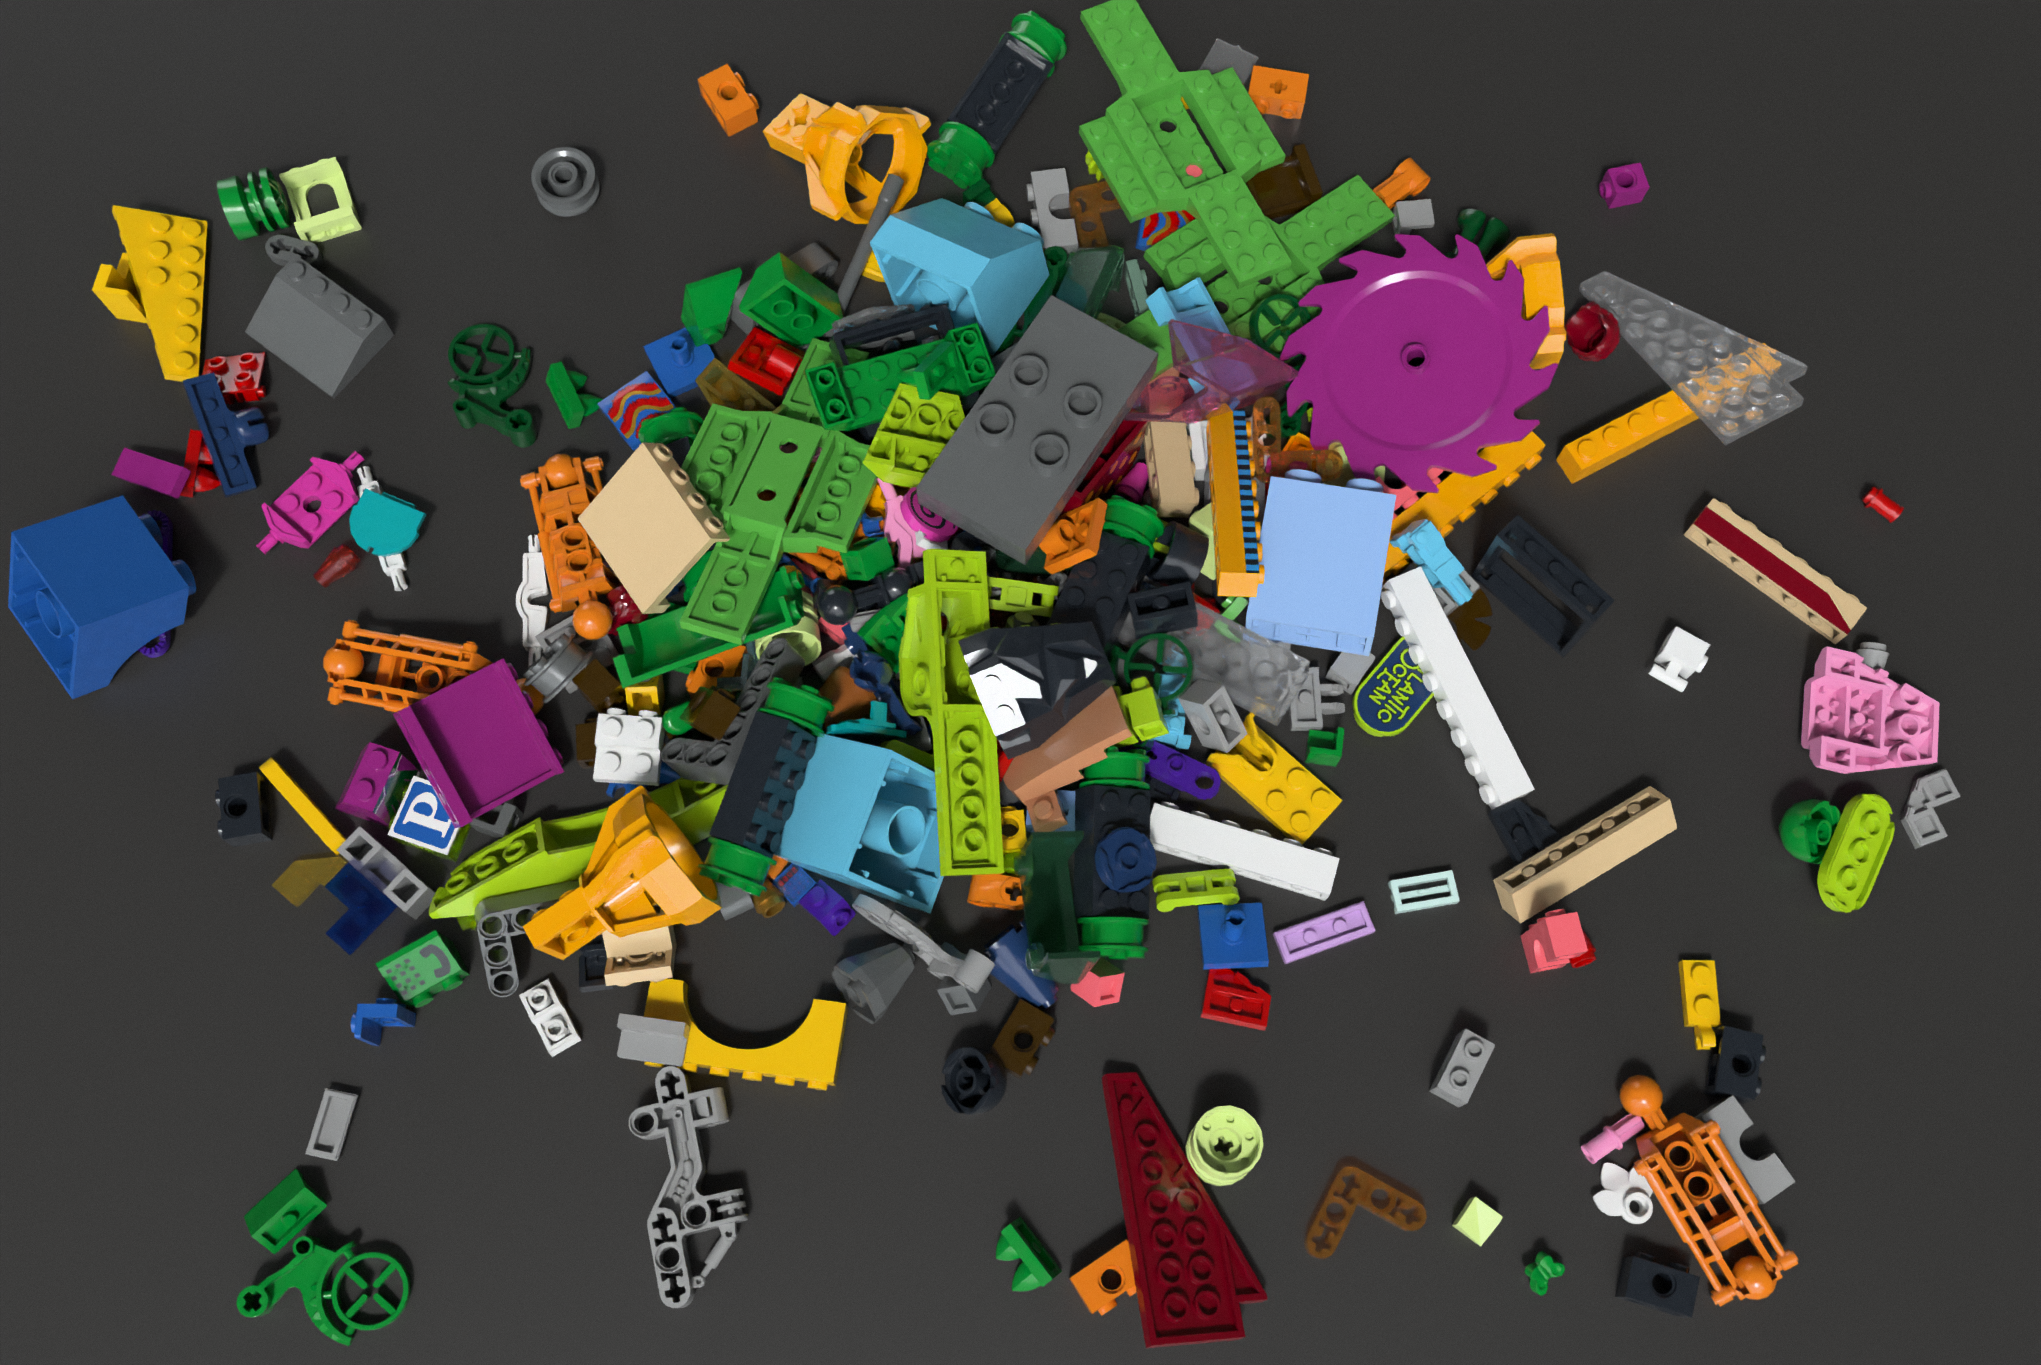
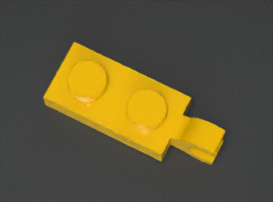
M1682 960L1678 964L1684 1027H1694L1696 1050H1710V1047H1716V1037L1712 1027L1721 1025L1715 961Z

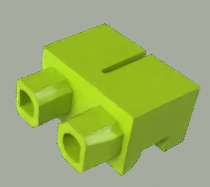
M1144 676L1133 679L1131 682L1132 693L1126 695L1122 694L1119 686H1113L1133 736L1112 746L1121 748L1138 743V736L1141 741H1145L1169 733L1167 722L1163 717L1161 700L1148 679Z

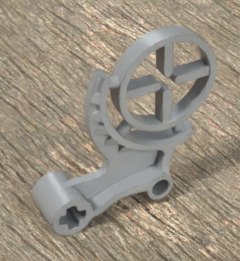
M859 894L852 904L853 908L871 923L903 941L904 946L923 959L928 965L927 970L939 979L943 980L945 976H950L961 986L974 993H978L995 966L990 959L973 949H970L968 954H964L947 942H944L942 945L935 943L932 937L912 920L866 895Z

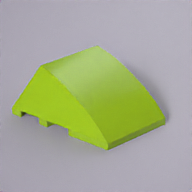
M899 383L862 463L885 483L910 488L917 487L965 419L959 395L938 391L930 400L919 399L917 387Z

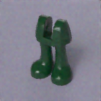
M1475 209L1462 210L1457 220L1458 227L1462 229L1460 236L1473 242L1486 220V214ZM1494 217L1488 220L1477 245L1484 261L1494 245L1501 246L1505 244L1511 235L1509 228L1501 220ZM1457 244L1452 252L1444 254L1447 258L1453 259L1457 257Z

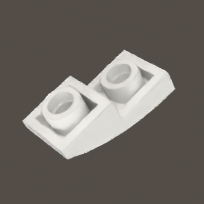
M549 979L519 995L531 1022L536 1026L548 1053L552 1057L582 1040Z

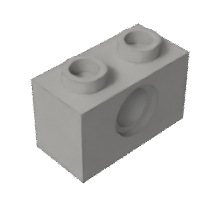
M1198 679L1178 698L1202 746L1228 753L1248 734L1224 685Z
M1468 1029L1459 1032L1429 1092L1456 1107L1467 1104L1495 1044Z

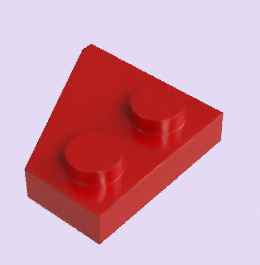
M1209 969L1201 1018L1265 1031L1271 995L1260 987L1253 986L1248 978L1239 972L1235 973L1231 969Z

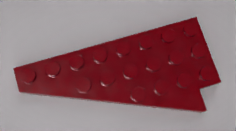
M1137 1072L1106 1073L1101 1079L1146 1348L1233 1341L1245 1338L1240 1304L1264 1302L1267 1300L1266 1292Z

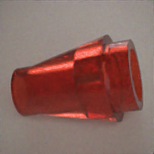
M342 543L339 547L334 546L320 568L313 574V577L323 587L327 588L333 582L356 570V565L361 560L347 545Z

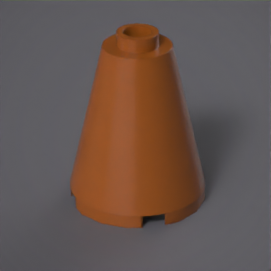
M838 666L833 670L818 690L820 691L819 695L833 701L832 705L835 707L833 712H828L822 730L825 734L826 727L829 725L838 724L846 720L870 719L871 701H877L873 692L865 691L854 684V679L849 674L850 669L844 666Z

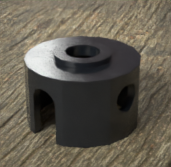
M1171 521L1165 526L1163 535L1156 539V542L1170 547L1164 561L1155 557L1151 558V564L1146 576L1151 580L1168 586L1189 581L1192 586L1204 565L1209 548V538L1182 524Z

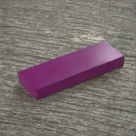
M124 448L111 475L178 499L191 471L182 466Z

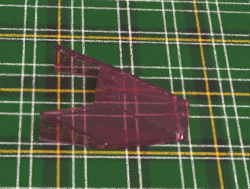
M1171 319L1168 321L1173 368L1205 386V388L1195 394L1188 379L1176 376L1161 377L1151 384H1147L1124 420L1194 424L1262 401L1298 377V371L1246 338ZM1168 384H1173V385H1174V386H1171V387H1161V386L1168 385Z

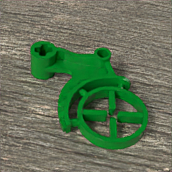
M301 1236L293 1243L292 1249L296 1257L283 1269L267 1277L263 1282L244 1288L239 1293L236 1304L239 1312L245 1317L262 1316L271 1312L279 1299L290 1288L296 1287L301 1291L306 1311L316 1327L336 1342L351 1346L354 1340L352 1335L355 1329L365 1331L376 1330L391 1324L403 1313L409 1302L411 1282L404 1265L389 1254L369 1252L355 1256L352 1251L356 1246L354 1241L336 1251L322 1245L321 1240L316 1236ZM307 1241L310 1244L308 1252L304 1248ZM345 1255L348 1262L338 1271L332 1285V1290H326L327 1280L333 1267ZM366 1258H380L391 1263L374 1281L373 1287H381L396 1269L403 1282V1295L398 1308L381 1293L373 1295V1299L391 1315L378 1324H363L352 1319L370 1299L368 1294L362 1295L347 1312L343 1309L340 1301V1286L345 1274L362 1289L369 1288L370 1283L352 1267L357 1262ZM253 1295H262V1297L259 1299V1302L262 1306L253 1307V1304L255 1302V1298L253 1297ZM326 1299H332L336 1314L348 1325L345 1332L332 1320L326 1306Z

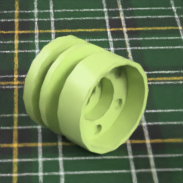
M802 591L804 617L801 618L799 624L755 640L758 660L767 645L774 639L781 637L785 638L805 659L804 666L811 664L819 657L822 648L817 608H814L813 597L809 593Z
M1231 1105L1217 1106L1204 1113L1188 1134L1185 1146L1186 1158L1196 1175L1205 1183L1215 1186L1232 1185L1243 1179L1260 1159L1264 1145L1262 1131L1255 1118L1244 1109ZM1218 1143H1220L1221 1147L1227 1146L1228 1151L1224 1155L1221 1151H1215L1214 1148Z

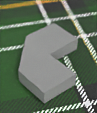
M1946 768L1913 781L1900 821L1915 849L1948 836L1934 807L1961 796Z

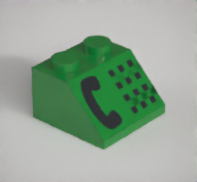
M437 930L375 963L400 1001L410 1008L414 1006L419 1008L430 1003L434 999L433 995L442 990L450 991L463 983V978L470 975L454 943Z

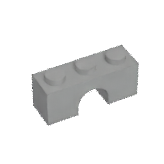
M1065 168L1031 172L1030 184H1026V195L1028 202L1033 201L1034 209H1030L1032 227L1037 226L1038 233L1044 241L1042 246L1043 252L1049 247L1058 246L1065 250L1068 260L1077 259L1078 239L1074 218L1058 219L1051 214L1055 210L1069 207V188Z
M359 826L337 849L344 858L383 890L382 892L415 920L429 907L435 892L362 827Z
M1733 1095L1720 1099L1694 1117L1704 1123L1711 1119L1718 1123L1721 1128L1719 1136L1758 1200L1757 1205L1765 1204L1796 1182L1775 1153L1762 1155L1758 1159L1752 1160L1742 1152L1740 1136L1745 1129L1754 1123Z

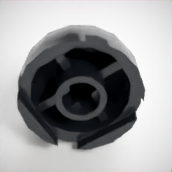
M977 1047L959 1048L949 1055L943 1066L942 1074H946L945 1085H941V1090L947 1105L954 1112L967 1115L989 1112L1001 1102L1005 1095L1007 1087L1006 1070L1002 1062L990 1051Z

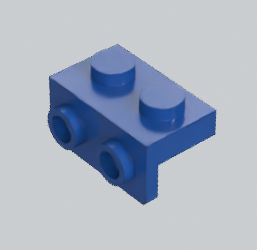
M378 998L376 999V1004H357V1012L353 1013L351 1018V1031L354 1033V1038L372 1046H380L382 1027H415L416 1013L406 1009L405 1004L397 1003L396 999Z

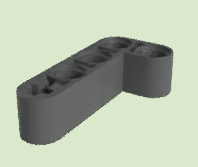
M817 243L809 244L788 257L822 283L829 279L838 267V262ZM751 280L745 282L736 291L731 320L747 335H749L754 327L764 332L768 331L739 310V305Z

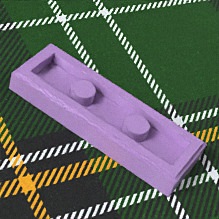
M1362 901L1274 932L1273 936L1284 964H1288L1372 934L1376 930L1365 903Z

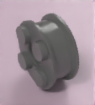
M571 147L555 148L539 157L533 166L531 173L532 185L537 193L539 202L548 212L563 217L576 216L587 212L596 202L600 193V182L592 160L584 152Z
M564 633L558 639H555L543 652L547 657L542 656L523 673V676L526 678L524 685L528 686L531 684L545 696L543 699L544 703L554 698L577 675L593 655L591 650L586 653L573 641L575 636L573 633L568 636Z

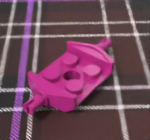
M354 451L339 465L335 462L312 457L310 461L313 465L270 506L265 502L261 505L271 530H269L270 533L256 544V547L266 555L278 541L282 544L286 542L300 548H309L359 500L358 492L351 479L353 477L351 471L364 461V458L359 453ZM315 500L321 501V506L317 511L307 512L309 503Z

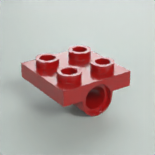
M754 327L730 359L727 369L782 396L795 377L806 353Z

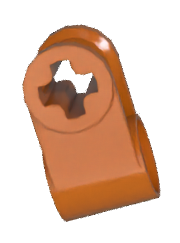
M1001 874L972 875L967 898V902L970 904L1012 911H1020L1029 904V887L1021 878ZM1015 888H1020V893L1023 896H1018L1016 901H1012L1008 892L1013 893Z

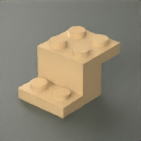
M658 904L653 906L659 916L666 914ZM673 925L621 938L610 933L608 930L602 933L607 955L604 972L606 986H628L634 982L642 981L660 982L666 978L673 977L677 947Z

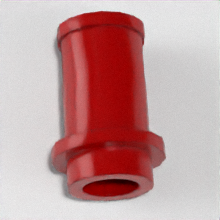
M1872 487L1862 499L1866 503L1865 507H1871L1886 518L1888 522H1894L1903 512L1904 507L1898 505L1882 493V488Z

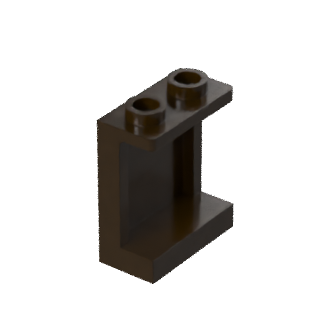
M1305 144L1293 146L1291 156L1285 157L1283 163L1258 172L1245 183L1264 216L1271 220L1301 212L1321 199L1323 194Z

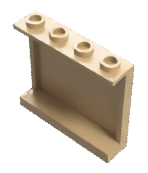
M642 442L577 518L642 614L664 613L670 606L665 597L715 542H728L730 540V537L723 529V523L710 511L706 505L705 498L696 491L689 481L688 474L679 467L672 457L671 450L661 443Z

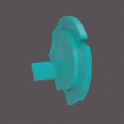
M365 488L358 504L352 508L349 518L350 531L357 545L365 551L369 552L370 548H373V555L383 557L397 555L411 547L419 537L418 531L426 514L416 510L417 506L385 492H382L380 495Z
M871 701L870 719L846 720L826 727V735L871 744L906 738L907 731L896 730L895 723L886 722L887 703Z

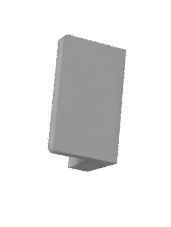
M619 1013L617 1027L622 1030L617 1051L619 1058L683 1066L690 1026L687 1023Z

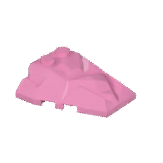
M1828 646L1824 647L1815 663L1814 676L1808 679L1804 686L1801 745L1803 748L1810 750L1809 757L1815 767L1848 774L1936 763L1938 758L1940 703L1907 683L1900 685L1889 679V673L1882 668L1872 669L1862 663L1864 658L1856 653Z

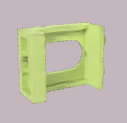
M336 157L321 159L316 163L300 168H292L287 172L279 174L287 189L296 222H294L295 229L301 240L317 244L362 229L345 173ZM317 184L330 185L334 189L339 208L312 216L307 202L308 191Z

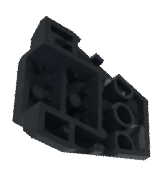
M1092 621L1051 623L1045 626L1021 625L1014 628L990 627L959 640L971 680L995 737L999 740L1008 760L1039 748L1053 734L1116 683L1115 676Z

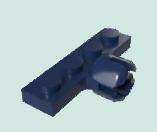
M214 373L183 380L184 389L225 498L255 490L256 484L246 460L244 449L268 440L269 428L267 423H263L262 418L265 417L262 411L257 407L236 412L230 411L225 404Z
M849 622L841 629L847 637L844 640L846 647L855 656L852 659L849 671L850 677L854 679V684L865 691L874 692L879 702L887 703L892 713L889 719L891 723L896 724V730L907 731L911 736L922 730V727L916 717L911 716L906 711L902 702L901 692L892 679L890 663L883 656L873 652L859 637L857 632L855 633L851 630Z

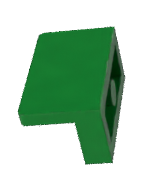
M295 1169L246 1213L244 1219L251 1236L275 1255L328 1205L323 1197L306 1184L302 1173Z

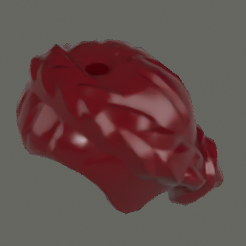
M1594 301L1581 306L1579 311L1572 315L1564 325L1568 344L1572 347L1574 354L1584 361L1597 362L1606 359L1620 341L1621 334L1618 320L1614 318L1612 313L1601 308Z
M623 584L608 593L609 609L613 620L612 628L607 634L617 636L619 635L617 627L625 624H638L648 618L649 614H642Z

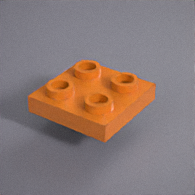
M1097 498L1056 519L1039 544L1041 550L1047 554L1044 564L1045 570L1053 575L1097 555L1108 504Z

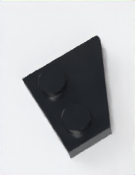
M1519 799L1496 808L1487 814L1515 867L1564 838L1549 826L1551 823L1543 817L1535 815L1530 807Z

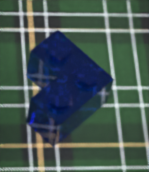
M348 862L324 886L349 908L325 934L349 955H352L398 906L373 881Z

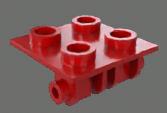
M248 352L242 355L227 357L216 356L205 360L202 375L215 374L225 404H234L235 398L238 403H243L244 399L246 402L260 401L262 397L267 395L265 386L260 385L266 357L265 352Z

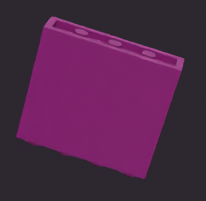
M504 658L393 713L395 720L454 828L465 826L472 822L474 818L550 777L564 772L561 766L564 763L561 754L555 747L551 748L546 738L549 735L546 726L540 719L536 720L531 710L533 708L531 698L525 691L521 692L516 682L518 680L517 672L511 663L506 664Z

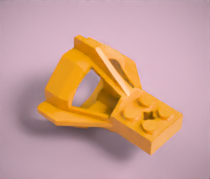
M800 93L763 130V133L771 148L805 164L810 204L813 210L835 221L842 217L854 224H868L888 174L899 176L904 180V184L887 218L889 215L899 212L917 193L928 150L922 134L931 126V122L927 116L907 107L861 105L851 109L839 102L829 107ZM873 134H893L894 150L891 165L884 180L880 183L858 165L863 153L861 146ZM845 181L867 198L858 202L848 203L845 194Z
M1552 233L1517 237L1490 260L1486 266L1491 278L1495 281H1500L1505 276L1508 261L1512 260L1524 278L1521 314L1524 320H1532L1544 306H1548L1550 332L1530 363L1532 369H1542L1553 363L1559 364L1564 352V341L1566 340V330L1564 327L1565 306L1560 260L1556 253V237Z
M638 786L609 806L587 869L579 877V887L562 894L559 901L550 908L536 912L532 916L531 921L525 924L523 928L535 949L564 960L606 930L621 938L679 923L685 926L697 924L720 910L722 905L718 887L714 880L699 875L700 868L697 866L698 864H704L693 844L664 808L653 801L647 789L643 786ZM658 904L666 914L659 916L653 906Z

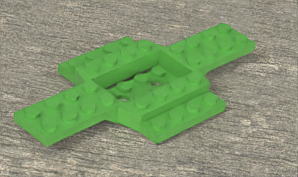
M1110 0L1081 11L1080 20L1117 81L1122 97L1106 109L1104 117L1080 125L1079 134L1129 222H1135L1155 213L1186 210L1198 220L1237 289L1289 269L1292 261L1245 184L1258 172L1283 163L1286 155L1233 67L1213 75L1209 70L1179 72L1136 0ZM1181 97L1184 98L1227 173L1223 174V170L1211 154L1210 148L1204 142L1195 123H1193L1185 110ZM1166 121L1172 122L1176 129L1173 132H1166L1160 128V124ZM1190 165H1196L1202 170V174L1199 177L1189 176L1186 168Z
M1359 175L1348 180L1280 225L1265 216L1292 261L1289 269L1270 276V284H1260L1257 281L1237 289L1229 273L1206 287L1213 302L1221 301L1228 307V311L1223 314L1220 313L1257 381L1254 385L1264 378L1251 367L1243 354L1240 344L1252 341L1249 333V321L1256 305L1262 300L1277 294L1290 295L1300 301L1315 286L1325 284L1320 275V271L1393 221L1395 217L1393 212ZM1194 219L1145 250L1143 256L1162 278L1167 292L1179 289L1199 277L1204 284L1226 269L1197 219ZM1271 301L1267 304L1281 321L1293 310L1292 306L1282 301ZM1306 307L1311 320L1322 312L1320 307ZM1150 309L1117 330L1158 353L1156 372L1150 381L1186 358L1169 325L1159 327ZM1262 313L1258 321L1262 341L1274 330L1280 329L1281 332L1290 330L1293 334L1303 327L1299 315L1285 327H1282L1281 323L1272 326ZM1280 334L1268 348L1274 353L1281 355L1286 341ZM1254 348L1255 351L1265 361L1269 362L1272 365L1278 366V361L1267 359L1262 354H1260V352L1256 348Z
M812 339L782 404L774 411H740L712 403L681 469L688 474L689 481L696 491L705 498L706 505L713 515L723 523V529L730 537V540L728 542H716L680 619L682 629L742 645L784 552L817 553L819 547H824L847 554L877 484L878 477L862 463L870 445L859 443L840 431L824 430L805 378L804 370L832 362L835 364L829 347L830 342ZM853 348L844 350L849 365L869 359L868 352ZM787 442L796 444L798 448L793 453H784L780 450V447ZM818 447H821V453L787 526L785 520ZM764 490H772L776 496L770 501H763L758 498V494Z

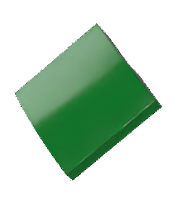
M908 593L881 609L857 632L859 637L873 652L883 656L890 663L892 671L896 674L899 672V651L901 637H903Z

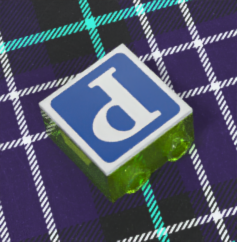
M413 776L410 784L403 791L402 803L398 812L393 815L390 821L387 835L397 843L456 862L472 826L468 823L463 827L454 828L430 782Z

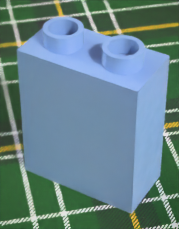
M1302 469L1289 470L1285 473L1284 478L1271 476L1259 543H1262L1263 549L1262 561L1259 562V565H1264V583L1258 584L1256 597H1249L1245 636L1369 656L1374 639L1396 495L1383 493L1384 487L1380 483L1369 479H1352L1347 482L1346 487L1321 484L1322 478L1320 475Z

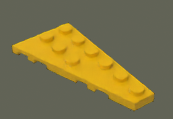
M113 205L112 213L117 221L120 231L119 235L129 259L128 264L141 304H143L146 313V321L155 341V349L164 378L166 380L183 382V380L198 377L207 221Z

